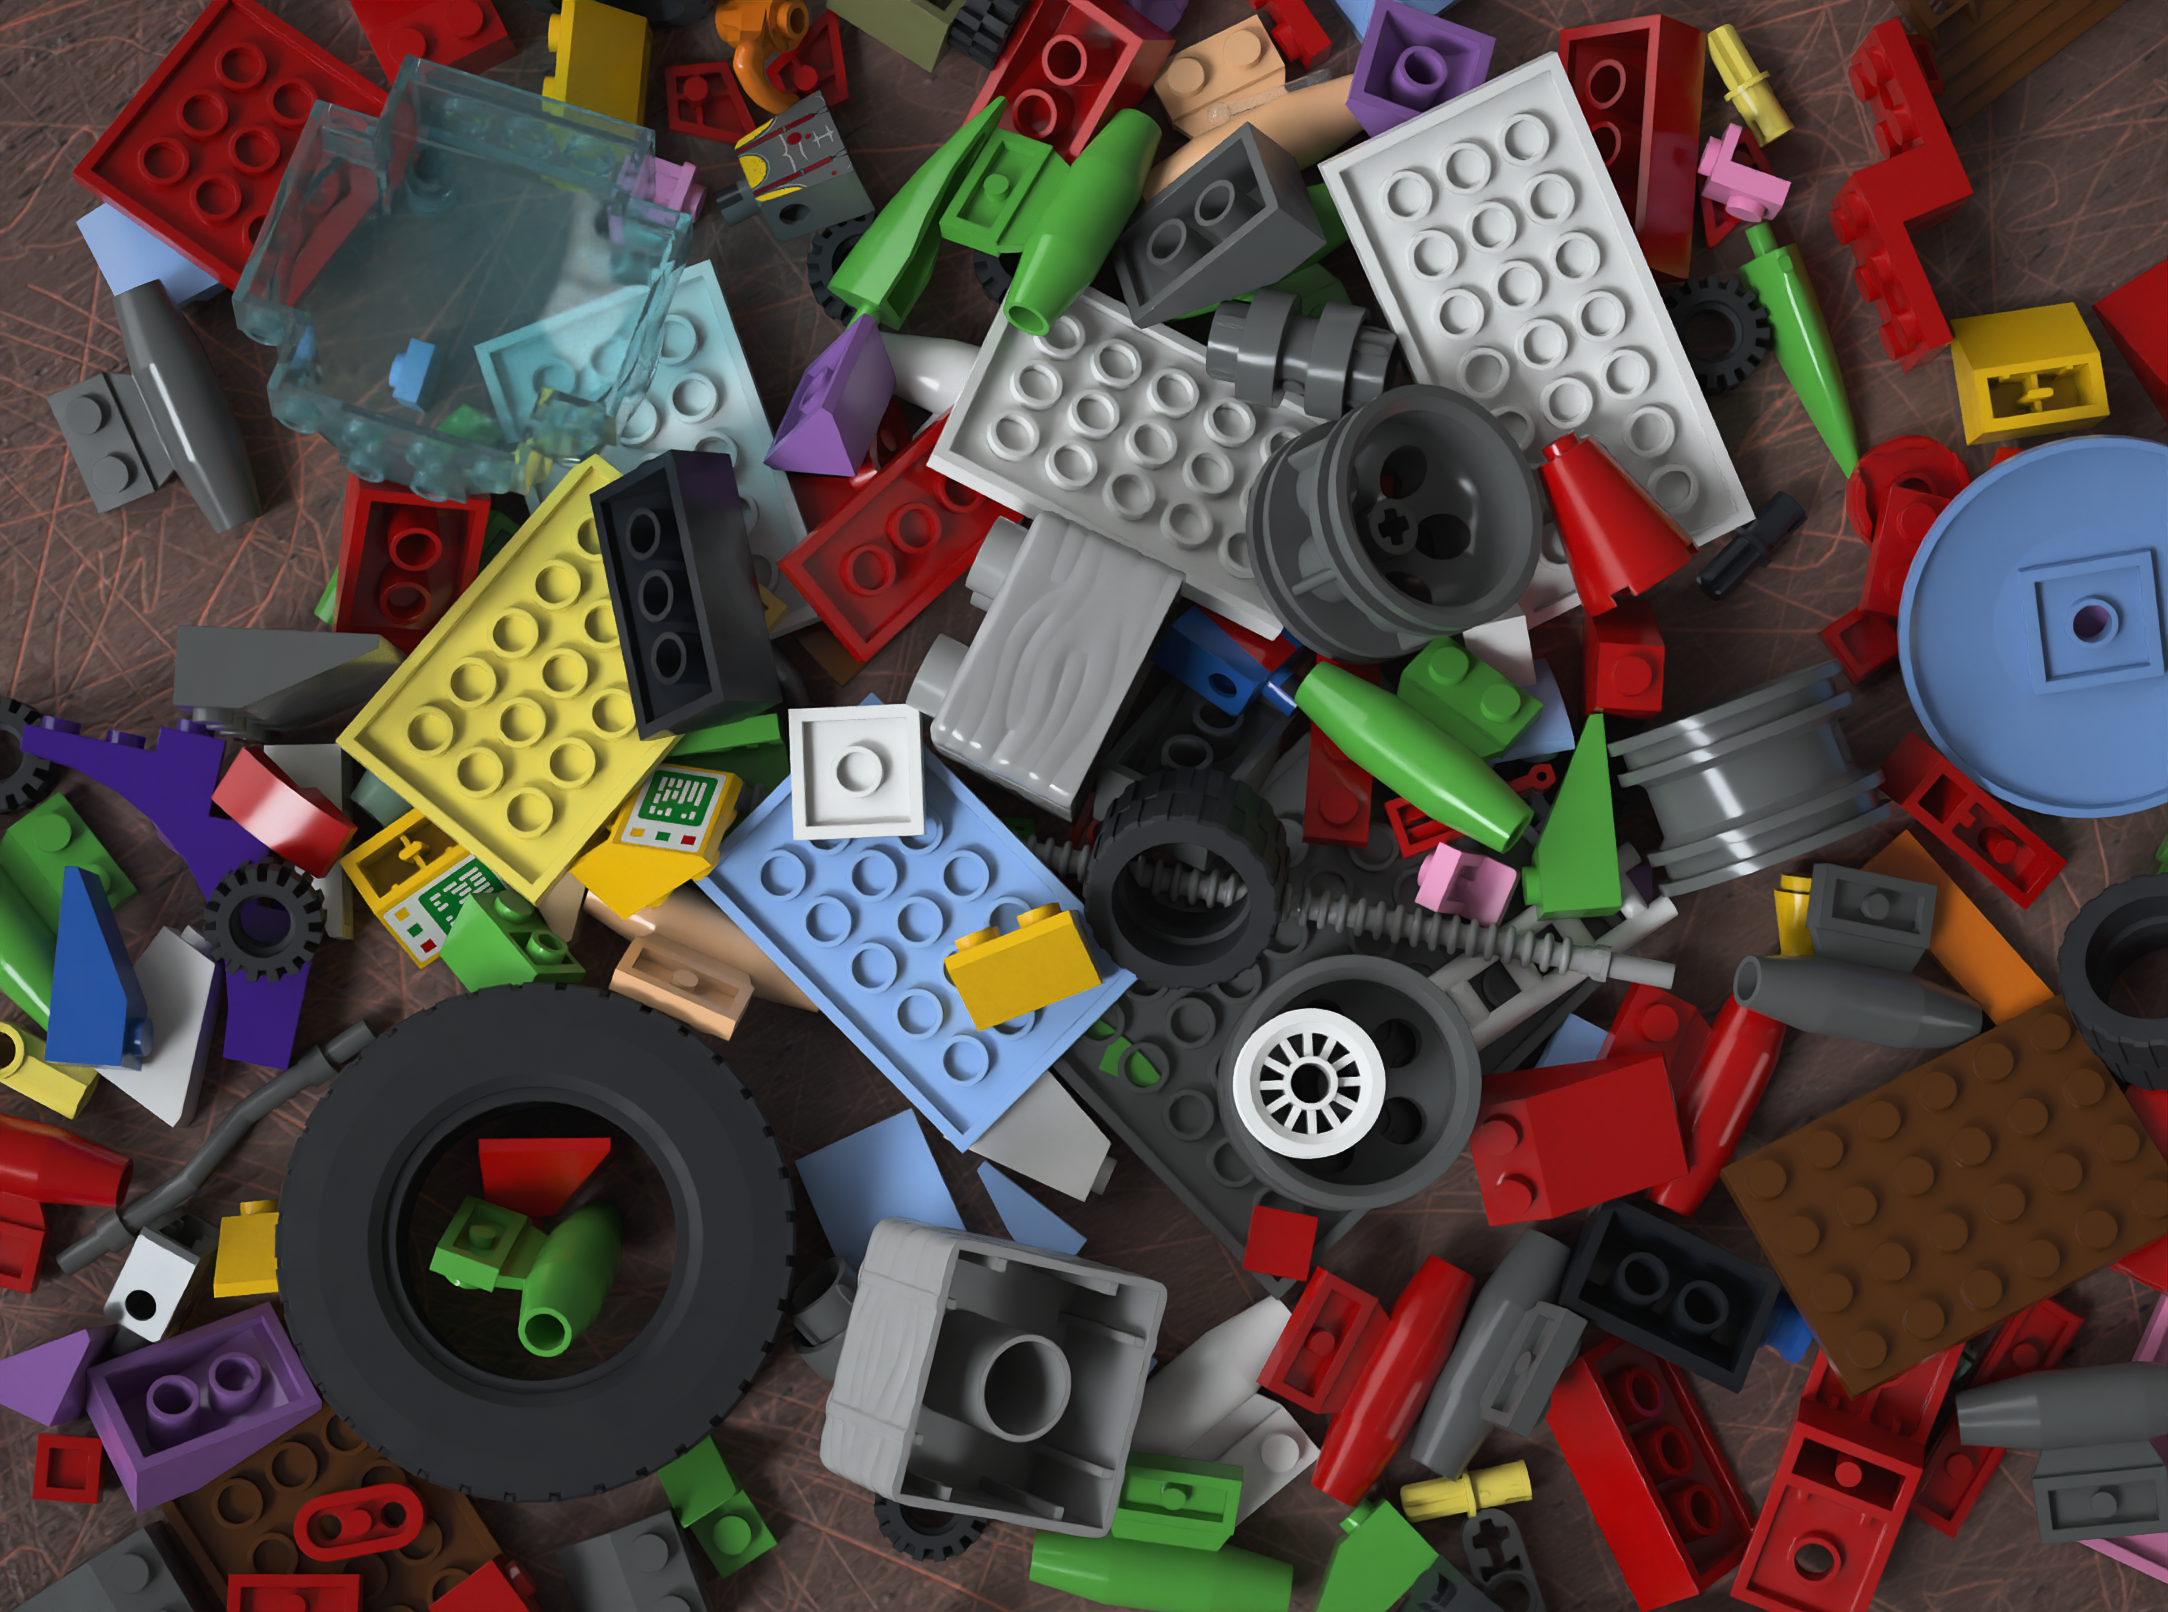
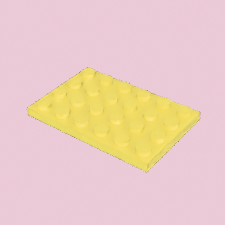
M590 448L335 740L339 747L536 907L542 903L565 876L578 856L594 842L608 823L617 815L631 794L646 781L685 735H675L653 741H640L589 496V494L624 475ZM758 582L768 634L770 635L789 613V610L784 602Z

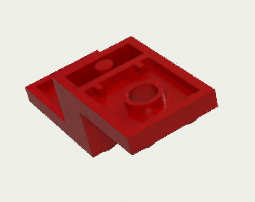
M1896 17L1873 27L1851 58L1853 66L1849 68V77L1855 94L1861 102L1869 101L1878 122L1874 125V136L1886 160L1854 172L1831 200L1834 209L1829 211V220L1837 240L1842 246L1849 244L1858 264V267L1854 268V278L1862 298L1866 303L1874 301L1883 325L1878 328L1882 346L1891 361L1899 360L1905 374L1927 365L1954 341L1909 237L1947 222L1974 192L1899 18Z
M1966 1342L1853 1401L1848 1397L1820 1347L1818 1348L1781 1443L1775 1475L1731 1585L1729 1596L1769 1612H1867L1923 1472L1925 1444ZM1807 1544H1820L1831 1552L1834 1562L1825 1571L1810 1572L1798 1563L1796 1559L1797 1551Z

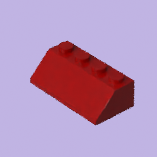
M1663 14L1560 30L1558 56L1655 283L1688 281L1707 32Z
M1605 1332L1581 1344L1577 1357L1570 1366L1563 1370L1551 1393V1406L1545 1418L1641 1612L1698 1595L1740 1564L1756 1520L1680 1367L1609 1332Z

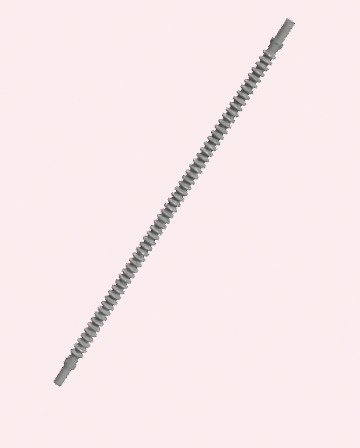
M741 779L743 785L734 809L737 811L736 817H739L742 811H746L750 815L772 792L765 791L762 782L756 783L754 788L747 787L746 780ZM1012 831L1019 838L1018 832ZM1034 834L1029 835L1027 840H1021L1051 871L1059 872L1061 880H1066L1069 874L1077 875V881L1083 884L1092 854V847L1090 845H1085L1082 851L1074 850L1071 841H1067L1064 847L1055 846L1054 838H1048L1045 844L1037 842V837ZM1144 855L1139 856L1137 861H1128L1130 871L1141 888L1150 889L1151 896L1154 898L1158 897L1160 892H1167L1171 901H1176L1179 895L1187 896L1190 905L1195 904L1197 899L1206 900V906L1213 908L1215 902H1221L1224 904V907H1227L1248 892L1245 883L1239 881L1237 873H1232L1229 879H1224L1220 877L1218 869L1213 870L1211 875H1204L1201 870L1195 867L1192 872L1184 871L1181 862L1176 863L1174 868L1165 867L1163 859H1158L1156 865H1150L1147 863V858ZM1291 883L1287 884L1280 919L1281 922H1286L1289 916L1297 917L1300 926H1304L1307 920H1314L1317 922L1318 929H1323L1326 923H1331L1335 925L1337 933H1341L1344 927H1351L1354 929V935L1357 937L1361 936L1363 930L1372 932L1374 940H1379L1381 934H1387L1391 936V942L1394 944L1398 943L1400 938H1407L1411 947H1416L1419 941H1424L1428 943L1430 951H1434L1437 945H1444L1448 954H1453L1456 948H1461L1465 950L1467 958H1471L1474 952H1481L1484 954V960L1487 962L1492 959L1493 955H1498L1502 957L1504 965H1509L1512 959H1518L1521 961V967L1524 969L1529 967L1530 962L1538 963L1541 972H1546L1549 966H1555L1558 968V973L1561 976H1564L1567 970L1580 972V974L1589 975L1592 980L1606 982V978L1609 977L1671 989L1675 972V964L1612 952L1611 946L1601 944L1594 947L1573 945L1572 938L1569 936L1564 938L1563 943H1558L1554 941L1552 933H1547L1544 939H1538L1535 937V931L1529 929L1526 935H1518L1515 926H1510L1507 932H1501L1498 930V925L1495 922H1492L1489 928L1479 927L1477 919H1472L1470 925H1464L1461 923L1458 915L1453 916L1451 921L1442 920V914L1439 912H1435L1433 918H1427L1423 915L1421 908H1417L1414 914L1405 913V907L1401 904L1397 906L1395 911L1386 909L1384 901H1380L1377 907L1368 906V900L1365 897L1361 898L1358 904L1349 902L1348 894H1343L1340 900L1331 899V893L1328 890L1324 891L1322 896L1312 895L1311 887H1306L1303 893H1297L1294 891V886Z

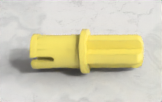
M1725 24L1708 33L1706 37V52L1730 91L1723 97L1726 102L1733 101L1737 110L1751 129L1759 147H1764L1794 129L1795 126L1788 118L1784 109H1782L1766 80L1771 75L1768 70L1762 73L1759 72L1734 27L1730 24Z
M1523 1459L1468 1471L1466 1468L1456 1482L1442 1477L1404 1485L1400 1490L1403 1513L1406 1519L1412 1523L1467 1512L1468 1517L1471 1518L1476 1517V1510L1532 1500L1530 1479Z

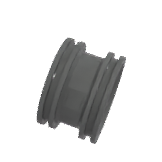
M1840 658L1824 661L1744 689L1662 720L1606 744L1609 757L1623 754L1628 769L1617 775L1621 788L1639 785L1647 790L1663 832L1664 840L1661 846L1646 854L1651 867L1665 865L1669 877L1658 884L1662 897H1672L1693 892L1778 864L1871 827L1897 812L1893 798L1879 800L1875 787L1886 780L1882 769L1863 770L1855 766L1837 717L1841 708L1855 702L1851 688L1838 691L1832 677L1844 670Z

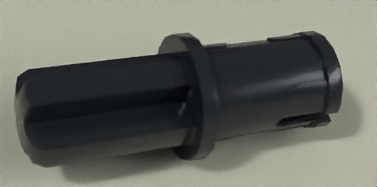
M1778 491L1755 516L1756 519L1748 522L1743 528L1737 527L1730 532L1732 541L1696 576L1698 587L1713 601L1726 599L1758 566L1766 568L1772 562L1771 554L1808 519L1805 516V510L1790 495L1783 491Z

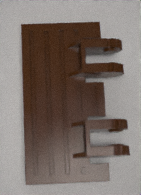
M1925 0L1893 1L1916 32L1925 36L1945 87L1943 89L1944 93L1933 99L1950 135L2129 0H1941L1948 10L1939 17ZM1899 18L1905 35H1910V31Z

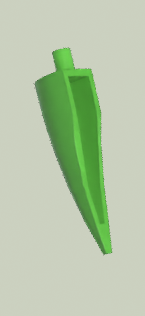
M999 96L960 128L917 170L886 205L839 267L827 288L843 301L858 309L845 331L863 313L875 319L877 327L881 322L897 331L900 329L931 278L943 241L939 221L997 127L1009 103L1006 97Z
M1767 221L1745 230L1756 259L1736 270L1745 292L1750 289L1757 296L1753 301L1756 307L1759 309L1764 306L1768 316L1764 320V327H1770L1768 343L1828 449L1849 480L1856 462L1861 458L1849 397L1833 339L1798 243L1779 248L1770 223Z

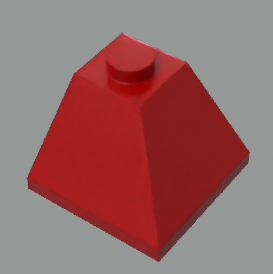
M625 1138L479 1139V1157L485 1199L487 1202L528 1216L527 1223L537 1229H544V1216L562 1215L625 1151Z

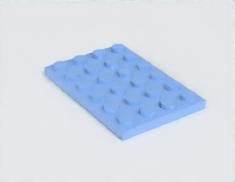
M871 692L858 706L886 704L875 693ZM924 742L927 835L795 841L793 840L790 774L719 845L718 850L721 852L719 862L705 878L695 883L963 1154L1138 978L1127 969H1121L1111 960V956L1099 947L1093 938V930L1090 924L1086 922L1083 911L1085 904ZM1052 902H1059L1062 912L1078 909L1106 983L978 1032L943 960L958 953L954 941L988 927L998 926L1001 936L1021 929L1016 916Z

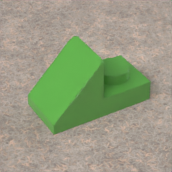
M709 1434L687 1454L656 1471L683 1528L690 1526L722 1579L779 1543L778 1538L712 1434Z

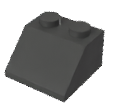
M672 1505L555 1550L577 1612H717L688 1531L679 1522Z

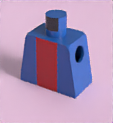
M1196 603L1171 624L1151 659L1166 672L1231 716L1242 715L1263 695L1288 718L1293 717L1300 710L1295 704L1294 698L1304 679L1292 667L1304 650L1305 645L1296 639L1285 627H1283L1275 640L1271 641Z

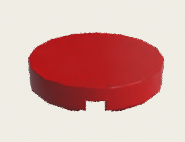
M1900 435L1873 445L1856 462L1846 485V511L1855 534L1870 550L1885 487L1895 485L1953 500L1972 483L1965 462L1955 452H1951L1945 445L1938 443L1940 441L1927 435Z

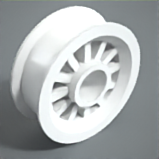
M1316 1008L1289 1011L1261 1026L1251 1035L1242 1048L1233 1076V1093L1236 1107L1250 1133L1271 1150L1285 1156L1300 1159H1313L1334 1155L1348 1149L1361 1140L1378 1118L1386 1089L1385 1070L1381 1056L1367 1033L1345 1016ZM1312 1034L1326 1038L1317 1056H1313ZM1301 1035L1302 1058L1298 1057L1287 1038ZM1337 1043L1347 1054L1330 1064L1327 1059ZM1276 1045L1289 1063L1288 1066L1268 1057V1054ZM1353 1062L1357 1077L1338 1078L1336 1072ZM1301 1065L1317 1067L1326 1078V1092L1316 1103H1305L1299 1100L1292 1091V1075ZM1262 1066L1281 1075V1079L1260 1081ZM1338 1087H1358L1355 1101L1337 1093ZM1280 1090L1282 1096L1265 1106L1260 1091ZM1330 1102L1350 1111L1342 1122L1339 1121L1330 1107ZM1288 1103L1291 1108L1281 1125L1270 1114ZM1316 1110L1320 1111L1331 1130L1317 1134ZM1301 1111L1305 1113L1306 1134L1291 1131Z

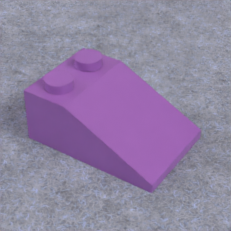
M270 1301L171 1337L160 1344H152L86 1369V1410L136 1513L200 1489L322 1409V1401Z

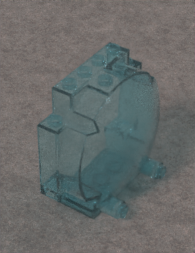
M406 54L379 118L316 99L231 298L237 329L243 331L249 338L258 343L275 346L278 361L267 384L272 417L278 418L284 426L299 433L313 434L318 431L321 436L338 450L341 466L347 467L353 475L369 482L380 483L386 479L409 486L420 497L434 502H445L447 499L466 504L470 494H504L508 491L527 496L531 485L547 479L555 462L580 464L606 444L617 447L624 426L633 417L644 400L655 377L662 354L665 318L692 249L693 215L653 203L656 196L655 130Z

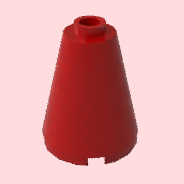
M1572 430L1541 449L1546 461L1541 463L1536 469L1581 605L1588 617H1594L1615 608L1617 605L1613 597L1619 593L1622 597H1625L1632 593L1634 596H1637L1684 566L1692 559V554L1700 551V548L1689 533L1592 434L1579 439L1576 432Z

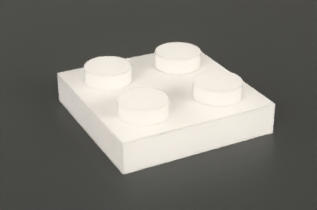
M907 704L788 709L793 840L927 835L921 711Z

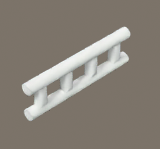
M1626 841L1617 847L1622 907L1620 910L1626 917V920L1597 940H1594L1580 918L1537 921L1536 905H1532L1498 930L1507 932L1510 926H1515L1518 935H1526L1529 929L1534 930L1536 935L1550 924H1553L1563 940L1567 936L1572 938L1573 945L1594 947L1601 944L1611 946L1612 952L1622 954L1676 917L1678 911L1668 897H1662V895L1647 905L1626 874L1627 871L1641 863V858L1635 848ZM1464 952L1427 978L1436 984L1456 1005L1466 1020L1477 1050L1480 1052L1589 977V975L1567 970L1566 974L1561 976L1556 967L1542 976L1534 963L1530 962L1529 967L1524 969L1521 967L1520 960L1512 959L1509 965L1504 966L1521 992L1491 1013L1468 980L1499 959L1502 962L1501 956L1493 955L1492 959L1487 962L1484 960V954L1481 952H1474L1471 958H1467Z

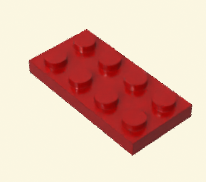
M954 404L776 563L857 663L869 660L974 563L987 534L999 516L1018 523L1025 517V515L926 466Z

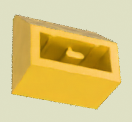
M562 0L561 14H551L548 48L549 52L556 53L555 77L545 76L542 113L543 115H550L551 130H556L566 150L626 156L629 148L642 152L653 33L646 17L593 0Z
M2074 302L1953 319L1947 322L1954 340L1950 343L1967 446L2092 428L2110 415L2100 352Z
M1052 902L1016 916L1021 928L1001 936L998 926L988 927L954 941L958 953L943 960L978 1032L1106 983L1078 909L1062 912L1059 902Z

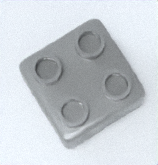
M1053 511L1039 512L1030 529L999 516L987 534L965 584V587L973 590L970 604L986 611L987 614L970 647L942 633L938 635L915 677L906 704L922 712V723L930 726L934 747L938 755L945 762L957 766L960 770L977 776L979 779L998 787L1019 800L1034 805L1046 814L1073 826L1098 777L1099 764L1111 751L1155 663L1151 659L1169 627L1176 621L1183 606L1184 597L1182 595L1185 590L1187 574L1159 560L1145 556L1138 550L1125 546L1094 530H1089L1085 526L1066 519Z
M888 1217L880 1221L872 1231L865 1258L859 1269L858 1288L836 1369L834 1385L826 1404V1421L820 1444L821 1462L829 1471L872 1492L878 1493L882 1497L907 1506L996 1519L1021 1526L1082 1537L1100 1538L1106 1536L1113 1524L1121 1486L1126 1473L1125 1465L1142 1406L1145 1382L1152 1354L1156 1350L1157 1335L1167 1303L1166 1287L1162 1283L1142 1275L1068 1253L910 1218Z

